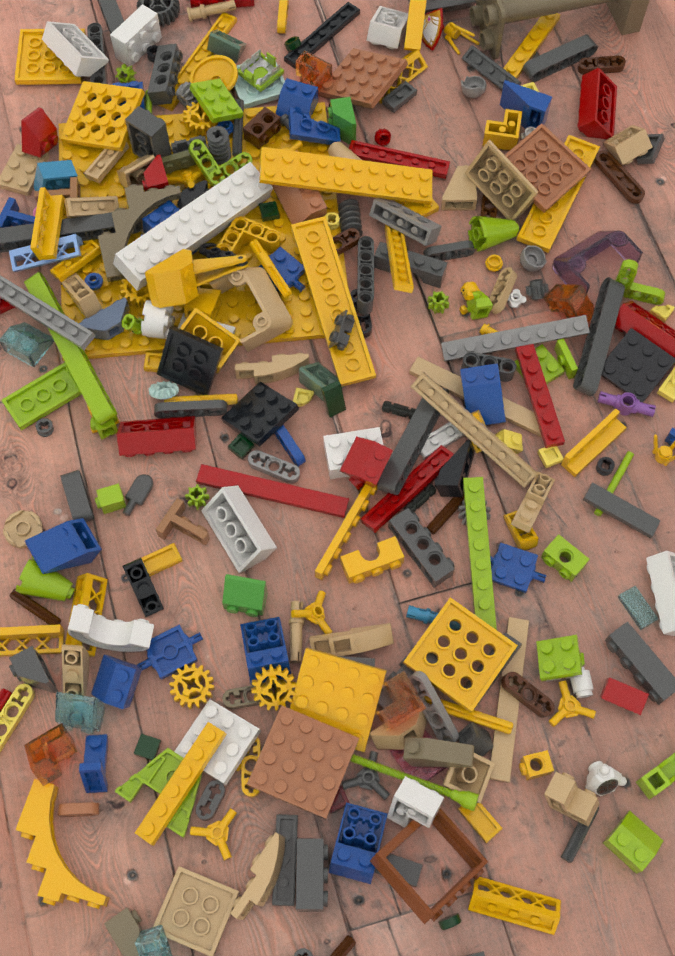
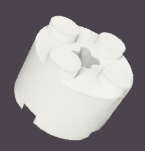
M146 300L142 313L144 315V321L141 322L142 335L167 339L169 328L172 325L174 326L175 317L171 316L174 306L158 308L152 305L151 300Z

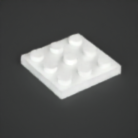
M209 699L174 752L184 758L207 722H210L227 735L203 771L224 785H227L261 730Z

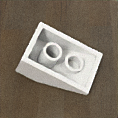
M379 6L370 21L366 41H370L373 45L381 44L389 49H398L407 26L408 13Z

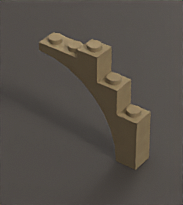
M132 184L125 188L128 209L117 208L111 212L115 233L104 232L98 236L108 282L125 279L123 274L113 264L115 254L127 246L131 234L142 218L168 200L181 199L179 186L168 185L164 189L151 188L146 192L143 190V185L138 186V184Z

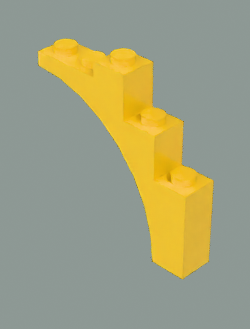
M34 779L15 830L21 832L20 837L33 841L35 837L26 863L32 865V870L44 873L46 869L37 896L44 897L42 902L55 906L56 901L63 903L65 895H67V900L76 903L83 899L88 901L87 906L100 909L101 905L107 907L110 898L93 891L83 884L71 872L61 856L54 830V807L59 787Z

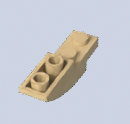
M309 354L272 355V362L260 361L258 363L242 362L235 364L236 379L254 378L255 385L259 382L266 384L286 379L299 373L301 366L309 365Z
M538 472L511 525L525 532H530L555 479Z
M391 623L351 628L350 631L315 635L309 638L311 649L335 656L366 652L394 644Z
M276 832L274 835H271L265 842L266 847L262 853L257 854L253 859V866L250 870L256 876L248 881L246 891L242 897H238L233 903V910L230 914L236 919L244 920L254 904L263 907L270 897L283 863L285 851V837Z

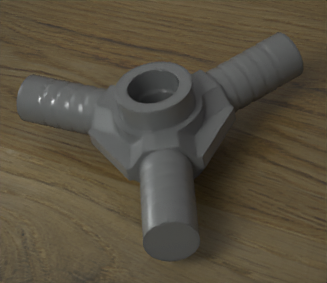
M370 751L369 760L377 762L378 753ZM364 767L356 775L357 777L342 781L344 790L359 786L360 788L375 790L384 800L390 795L380 785L378 772Z

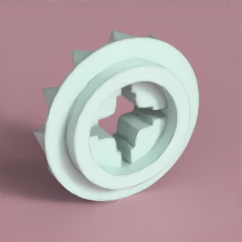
M171 381L157 382L148 388L149 395L160 400L172 398L179 392L177 384Z

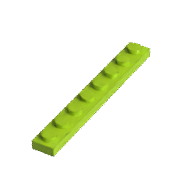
M483 477L463 478L474 614L497 630Z

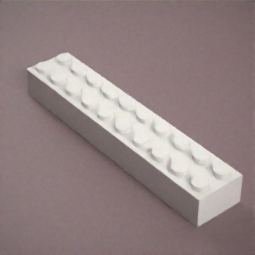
M249 162L117 252L113 264L138 291L147 285L145 271L182 249L191 250V252L195 251L202 244H205L229 227L236 217H243L259 204L266 201L270 197L273 187L271 184L259 183L260 172Z

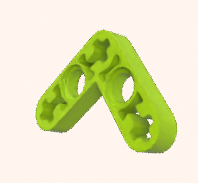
M193 140L188 147L190 155L213 187L231 175L226 171L227 165L233 166L236 172L249 162L252 163L251 155L247 152H242L221 166H218L201 140ZM194 144L195 146H200L199 152L193 150ZM200 153L201 155L205 153V155H203L200 159L198 158L200 156ZM242 158H246L248 160L246 164L242 163L238 167L237 163H239L242 160ZM203 159H208L211 162L209 168L202 165ZM223 173V176L218 181H213L214 175L218 176Z
M630 259L624 260L615 281L625 286L623 297L654 305L662 304L665 292L659 288L633 282L637 274L638 263Z

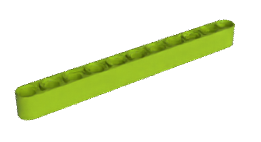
M38 271L24 281L30 294L65 315L49 283L41 272ZM48 328L96 421L103 425L116 416L117 411L85 351Z

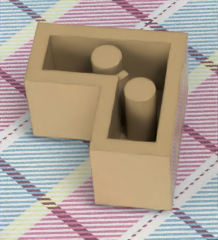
M555 772L544 794L549 807L589 827L599 806L598 797L591 790L584 789L583 791L579 789L576 781H574L575 778L564 772L562 774Z

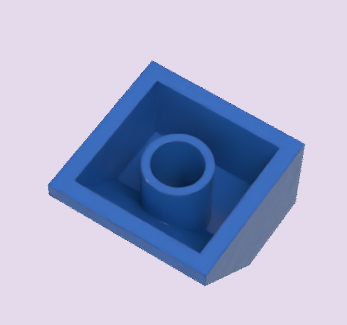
M286 78L280 91L276 114L280 117L284 114L288 115L289 108L291 107L296 109L295 112L301 115L305 113L310 115L311 118L318 103V87Z
M104 654L91 694L108 705L120 709L130 707L143 667Z

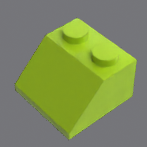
M630 810L603 841V844L636 874L643 872L663 843V840Z

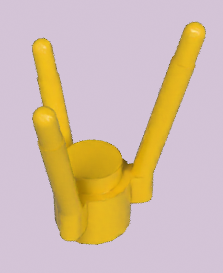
M453 22L448 23L444 28L445 39L458 55H460V51L452 39H457L461 35L477 45L480 44V42L472 38L475 36L474 33L457 26Z
M655 434L652 453L655 454V460L658 463L667 466L675 460V455L672 456L675 441L670 447L661 446L658 448V437Z

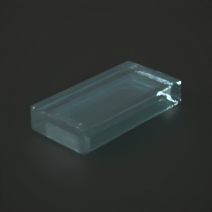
M636 586L618 596L640 630L658 620V617Z

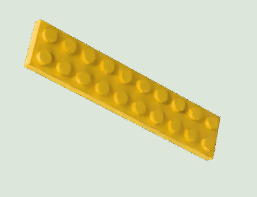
M261 147L259 183L428 205L432 203L431 169Z
M326 216L291 224L341 387L376 378ZM348 310L347 315H353L355 322L351 333L344 331V333L350 335L347 347L343 351L338 350L336 345L329 348V336L335 329V318L338 314Z

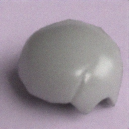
M466 76L464 82L461 80L462 92L468 98L480 97L487 88L486 81L480 76Z
M528 245L520 254L521 265L524 269L531 272L542 269L547 260L545 259V253L538 246Z

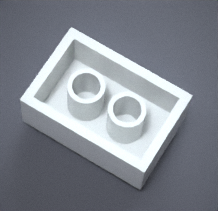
M142 4L110 34L117 60L127 66H131L147 53L146 50L149 46L155 45L160 41L162 35L158 13Z
M380 427L323 436L330 479L349 477L340 472V469L356 436L383 445Z

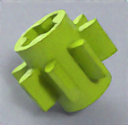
M122 64L121 68H116L118 73L115 78H118L120 83H130V81H136L134 75L137 72H134L132 65L127 67L126 64Z
M434 291L432 297L428 296V309H432L434 314L440 312L443 314L444 308H449V296H445L443 291Z
M196 484V487H189V494L185 495L186 500H189L188 506L191 507L193 505L197 510L201 506L205 507V501L210 499L209 494H206V487L200 488L198 484Z

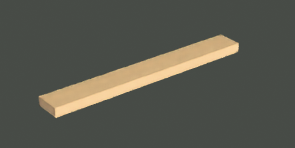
M417 357L409 370V374L418 378L422 372H425L440 387L448 389L450 394L464 400L460 376ZM503 397L506 421L542 437L535 413Z
M422 372L410 386L524 488L538 474L425 372Z
M508 618L506 633L522 643V646L501 673V679L509 672H516L523 676L529 620ZM510 678V679H509V680H510L509 685H510V686L515 685V684L513 683L514 679H513V678ZM501 680L496 717L512 722L513 729L511 734L494 730V747L491 751L490 761L494 762L495 765L490 780L509 783L519 701L503 689Z

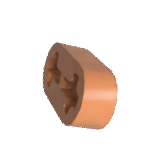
M65 803L58 805L59 817L99 815V803Z

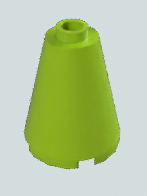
M474 216L469 221V225H471V230H468L469 240L473 242L477 252L515 238L519 232V225L510 219Z
M31 556L32 560H28L19 578L22 584L21 586L17 585L15 591L20 594L63 602L66 599H71L75 588L72 587L73 583L57 571L42 574L35 559Z

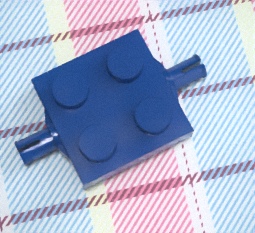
M280 246L269 257L288 287L294 286L302 292L305 289V285L298 280L305 273L303 265ZM272 281V283H273V285H274L276 291H278V292L280 293V291L278 290V288L276 287V285H275L274 282Z
M500 543L494 557L490 556L492 582L526 593L532 579L544 583L547 575L535 571L537 554Z
M179 624L153 637L150 647L147 649L148 659L137 665L143 667L142 671L152 666L162 680L178 672V668L184 669L185 664L190 666L198 661L193 652V644L203 640L200 632L188 637Z

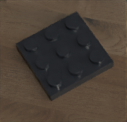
M172 325L169 328L157 375L201 395H209L224 348Z
M631 328L605 360L601 376L623 392L634 394L640 402L644 403L675 364V358Z
M259 382L221 419L223 423L260 447L299 410V407L293 401L264 383Z

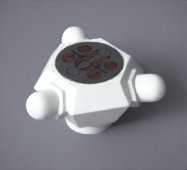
M597 761L588 767L589 774L587 775L585 788L591 790L596 795L603 796L615 791L618 785L625 786L627 779L614 768L605 763L603 764L602 761Z

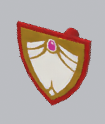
M443 8L426 13L424 17L422 42L432 51L438 44L444 29Z

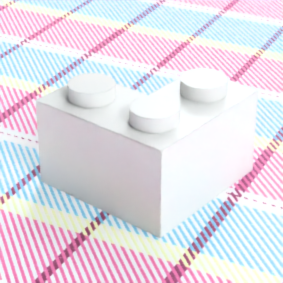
M405 776L393 797L387 818L404 828L411 819L430 828L444 797L435 790H430L422 786L418 781Z

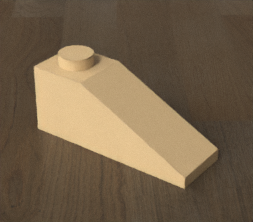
M77 273L61 283L86 318L95 315L102 309L93 290Z

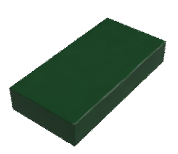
M338 380L321 388L326 412L329 417L346 410L342 387Z

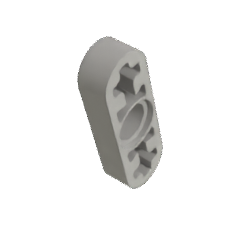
M259 450L252 451L248 456L250 467L290 484L296 483L300 478L299 468L292 463ZM260 457V461L254 463L253 458ZM277 463L280 467L276 471H271L269 465ZM295 472V475L288 477V473Z

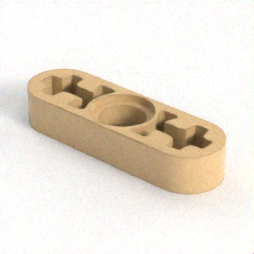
M511 267L501 271L489 298L493 304L491 309L493 314H498L504 309L516 281L517 274Z

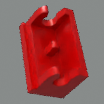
M610 677L606 679L600 695L601 699L638 715L642 714L649 696L646 692Z

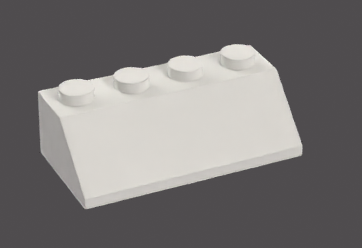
M47 21L42 40L75 76L90 77L108 63L109 59L75 24Z
M239 486L222 487L201 510L239 573L262 562L277 548Z
M664 551L646 558L647 571L650 574L651 589L655 595V608L660 617V629L665 635L675 636V553Z

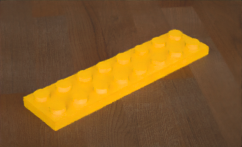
M568 135L564 143L591 168L600 146ZM586 176L545 213L533 204L516 240L530 246H538L544 252L549 253Z

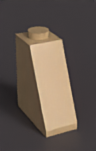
M468 165L457 166L442 197L441 211L476 209V185L465 175V171L469 167Z

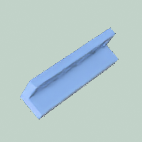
M76 234L59 238L57 250L59 252L56 259L34 262L31 259L36 257V255L30 249L31 245L9 250L12 271L19 272L81 256L80 246L83 245L82 238ZM75 247V252L69 254L65 252V249ZM25 260L23 265L17 266L16 261Z

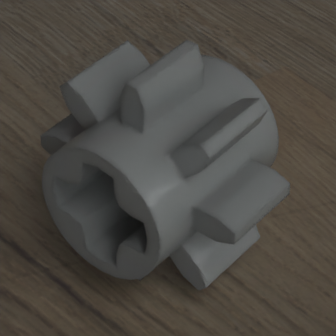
M543 279L529 281L530 285L525 286L526 295L531 296L533 300L545 298V293L549 292L548 284L543 283Z

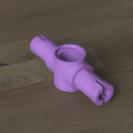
M600 391L597 403L613 406L614 409L620 411L619 414L624 416L631 413L636 414L637 412L653 417L654 409L656 408V405L640 402L634 394L629 392L622 395H612Z

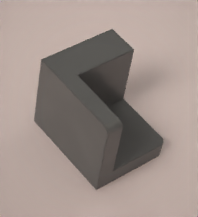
M472 721L458 733L459 742L474 745V753L482 757L494 747L489 732Z

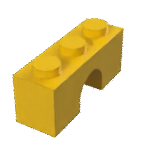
M396 536L377 543L376 550L379 557L373 561L365 560L359 550L340 556V564L348 583L354 582L357 584L364 581L368 576H379L384 570L390 568L394 570L401 567L404 563V555Z

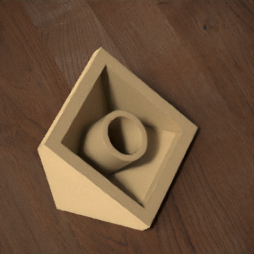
M474 753L473 767H449L442 786L451 789V791L455 789L479 794L477 803H481L495 763Z

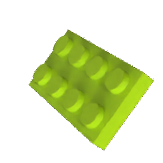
M66 362L1 401L22 431L82 395Z

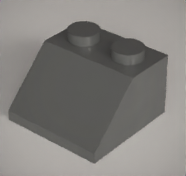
M33 646L9 658L12 663L9 668L19 682L23 681L31 687L52 693L58 692L42 656Z

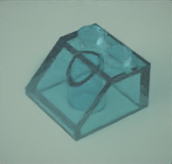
M26 322L10 326L0 338V344L5 352L32 367H35L54 342L53 337Z
M57 692L55 722L64 730L73 731V728H79L81 732L93 734L94 731L100 732L106 707L99 698Z

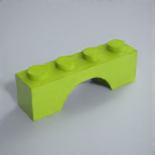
M675 753L636 781V784L648 799L653 798L675 781Z

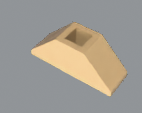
M63 644V700L84 702L89 677V653L84 646Z
M416 702L369 734L377 749L404 750L405 738L423 737L427 719L422 711V707Z

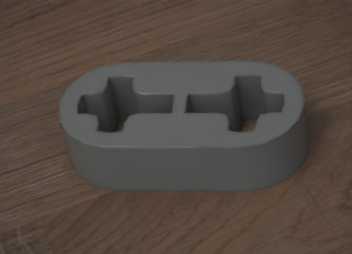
M213 780L206 786L196 806V814L201 820L208 821L215 816L226 792L223 783ZM219 785L221 793L215 794L213 800L210 799L212 796L211 787L215 788ZM208 802H211L209 806L211 813H206L205 816H202L201 807H206Z

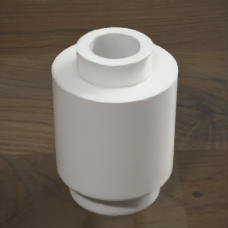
M582 667V675L580 677L570 678L573 694H576L577 699L593 696L592 691L594 690L590 671Z

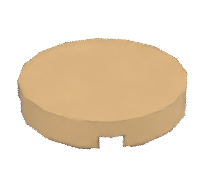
M20 510L11 514L6 519L3 529L7 542L13 547L28 548L25 540L42 533L43 524L39 516L34 512Z

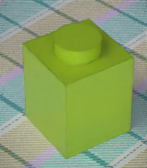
M119 483L96 490L98 497L95 498L97 508H102L104 514L126 507Z

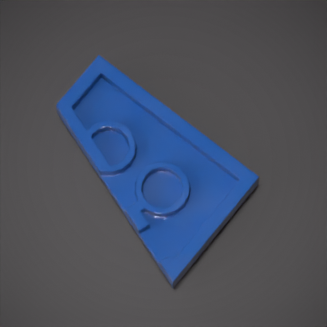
M289 108L290 139L327 145L341 142L340 128L321 120L315 121L310 118V115L305 113L301 115L295 112L296 109Z

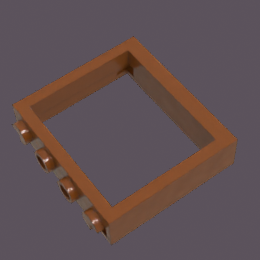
M441 808L432 824L471 869L431 909L387 859L422 824L415 820L410 822L370 860L424 924L430 919L435 922L444 913L441 908L444 905L449 908L458 899L455 894L458 891L463 894L472 885L469 881L472 878L477 880L485 872L482 868L488 863L487 859Z

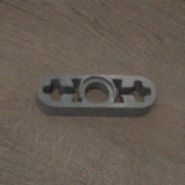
M466 240L426 248L423 254L445 261L468 257L475 252L472 241Z

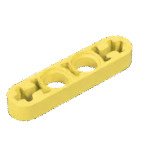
M28 684L18 685L0 712V725H6L7 732L0 736V752L35 697L34 689ZM27 690L29 693L28 697L24 696L22 698L20 692ZM17 699L18 701L23 703V706L21 707L17 702L14 701ZM11 707H18L19 709L15 717L8 716V710Z

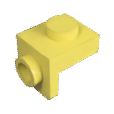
M506 429L495 434L515 453L518 454L523 451L522 434Z

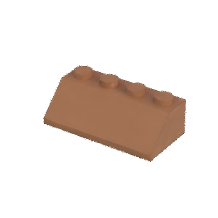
M272 185L291 224L324 217L327 214V206L318 190Z

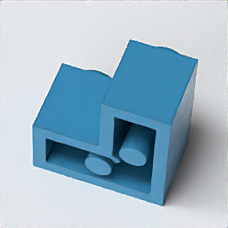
M61 160L37 163L34 190L39 191L41 187H45L47 190L70 188V177L78 176L72 161Z

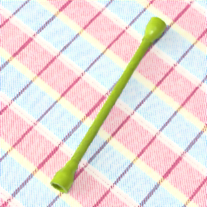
M355 754L350 760L352 763H357L403 780L405 776L414 779L422 786L450 797L451 800L456 801L463 808L474 811L476 808L479 794L455 789L451 791L449 788H443L441 785H435L433 782L430 783V781L422 780V778H417L402 771L399 772L397 769L394 770V768L386 767V765H381Z

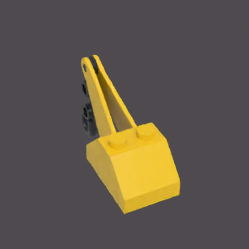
M205 243L199 247V253L206 256L207 259L193 260L191 250L182 249L145 271L152 305L163 308L187 304L199 296L198 286L248 267L247 256L236 255L232 251L220 250V248L216 247L215 243Z

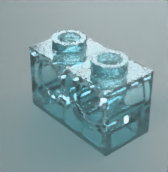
M162 925L140 932L135 942L139 956H172Z

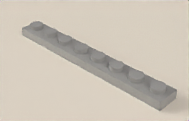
M0 275L1 299L83 350L96 337L92 331Z
M583 315L443 342L441 347L445 362L461 359L469 352L487 354L529 344H539L562 338L586 335L590 332L587 317Z

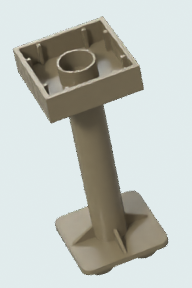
M476 0V5L470 7L469 15L472 26H479L481 30L479 40L482 50H489L492 59L495 60L499 58L505 24L607 3L621 35L640 32L650 0Z

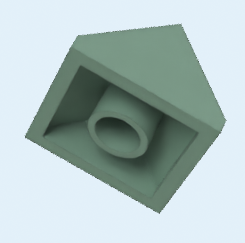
M214 30L210 32L207 50L217 55L227 56L237 64L247 43L220 30Z
M319 362L301 366L299 368V382L309 390L314 391V394L324 401L321 388L337 381V376Z

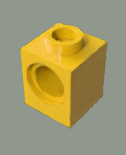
M548 750L523 756L521 763H519L522 776L525 775L526 780L550 775L554 772ZM531 761H536L539 763V771H535L531 768Z

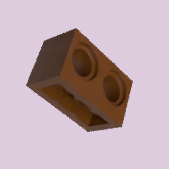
M264 107L243 127L244 139L260 149L281 130V117Z

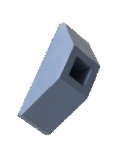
M125 297L117 300L109 307L99 310L95 315L83 319L79 324L92 331L96 336L95 338L109 340L124 331L121 324L124 316L129 314L130 311L128 301Z

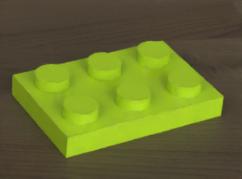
M221 79L190 84V91L212 123L243 117L244 112Z

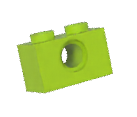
M559 534L543 551L541 556L546 565L554 567L559 571L558 573L562 578L571 582L590 560ZM559 557H566L568 562H562Z

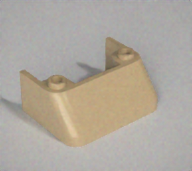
M248 267L209 282L213 289L221 290V294L234 286L239 287L246 283L249 285L263 312L256 315L253 319V326L256 332L240 340L248 352L292 327L293 320L265 269L261 267Z

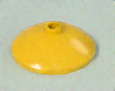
M212 55L202 59L195 65L190 74V83L221 79L228 91H230L237 82L238 69L234 61L229 57Z

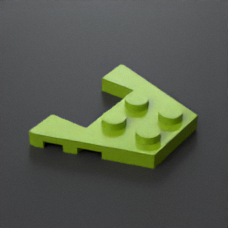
M167 748L150 761L141 771L131 776L122 786L116 788L114 792L132 803L144 784L161 794L184 758ZM203 772L167 825V828L182 838L185 837Z

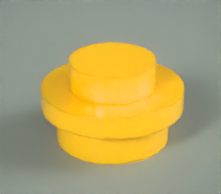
M493 254L486 259L485 266L489 271L497 272L502 268L503 261L499 255Z

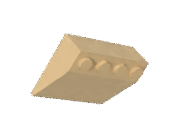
M491 140L487 141L465 171V175L510 220L515 221L524 214L539 192Z

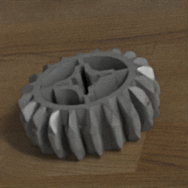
M138 0L136 5L137 9L143 4L158 13L159 24L163 27L165 24L170 25L171 22H175L180 13L179 0Z

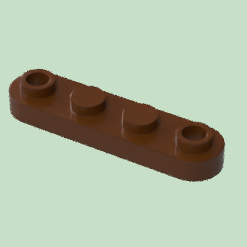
M599 151L595 157L597 167L629 202L634 204L642 202L645 190L609 151Z

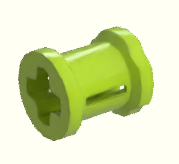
M126 314L121 325L124 329L132 330L134 334L139 335L142 334L141 322L144 320L136 318L132 314Z

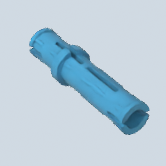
M409 605L406 618L423 621V624H431L438 613L431 611L429 608L421 609ZM450 622L451 629L460 630L458 622Z

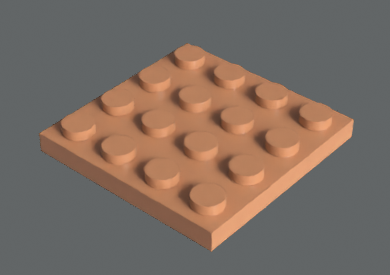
M353 48L320 87L318 94L320 97L329 99L351 97L353 105L373 109L407 67V59Z
M542 123L505 154L508 160L539 191L533 203L543 213L551 208L591 171L588 165Z
M281 705L247 782V786L326 820L359 738Z

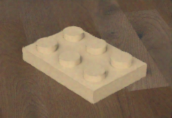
M17 144L0 175V188L30 196L34 188L37 163L47 162L50 157L49 153L47 152L41 158L22 152V145Z

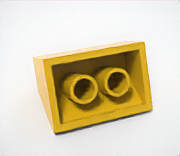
M196 307L180 327L181 330L224 348L216 371L217 374L241 340Z

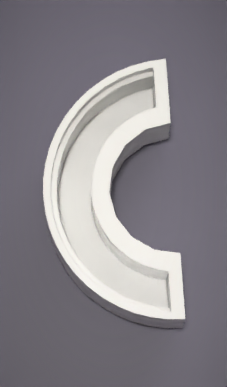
M78 604L77 606L73 605L67 631L76 640L94 647L119 652H140L149 649L154 624H150L145 619H137L130 622L118 619L114 621L108 620L102 615L95 614L94 610L89 609L88 606Z

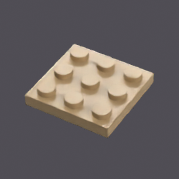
M179 866L151 931L205 955L214 956L239 891Z

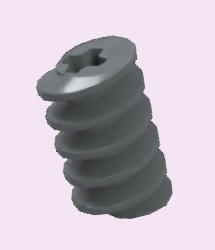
M221 126L211 127L207 131L209 152L216 163L222 165L231 158L229 134Z
M355 199L344 200L338 205L341 233L349 228H355L359 231L361 237L363 231L360 219L361 214L359 213V202Z

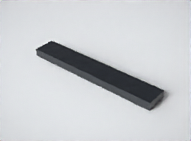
M347 2L305 38L298 48L291 50L284 57V61L295 69L300 67L360 14V9Z

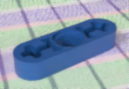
M282 425L274 434L293 463L298 467L305 463L306 459L285 426Z

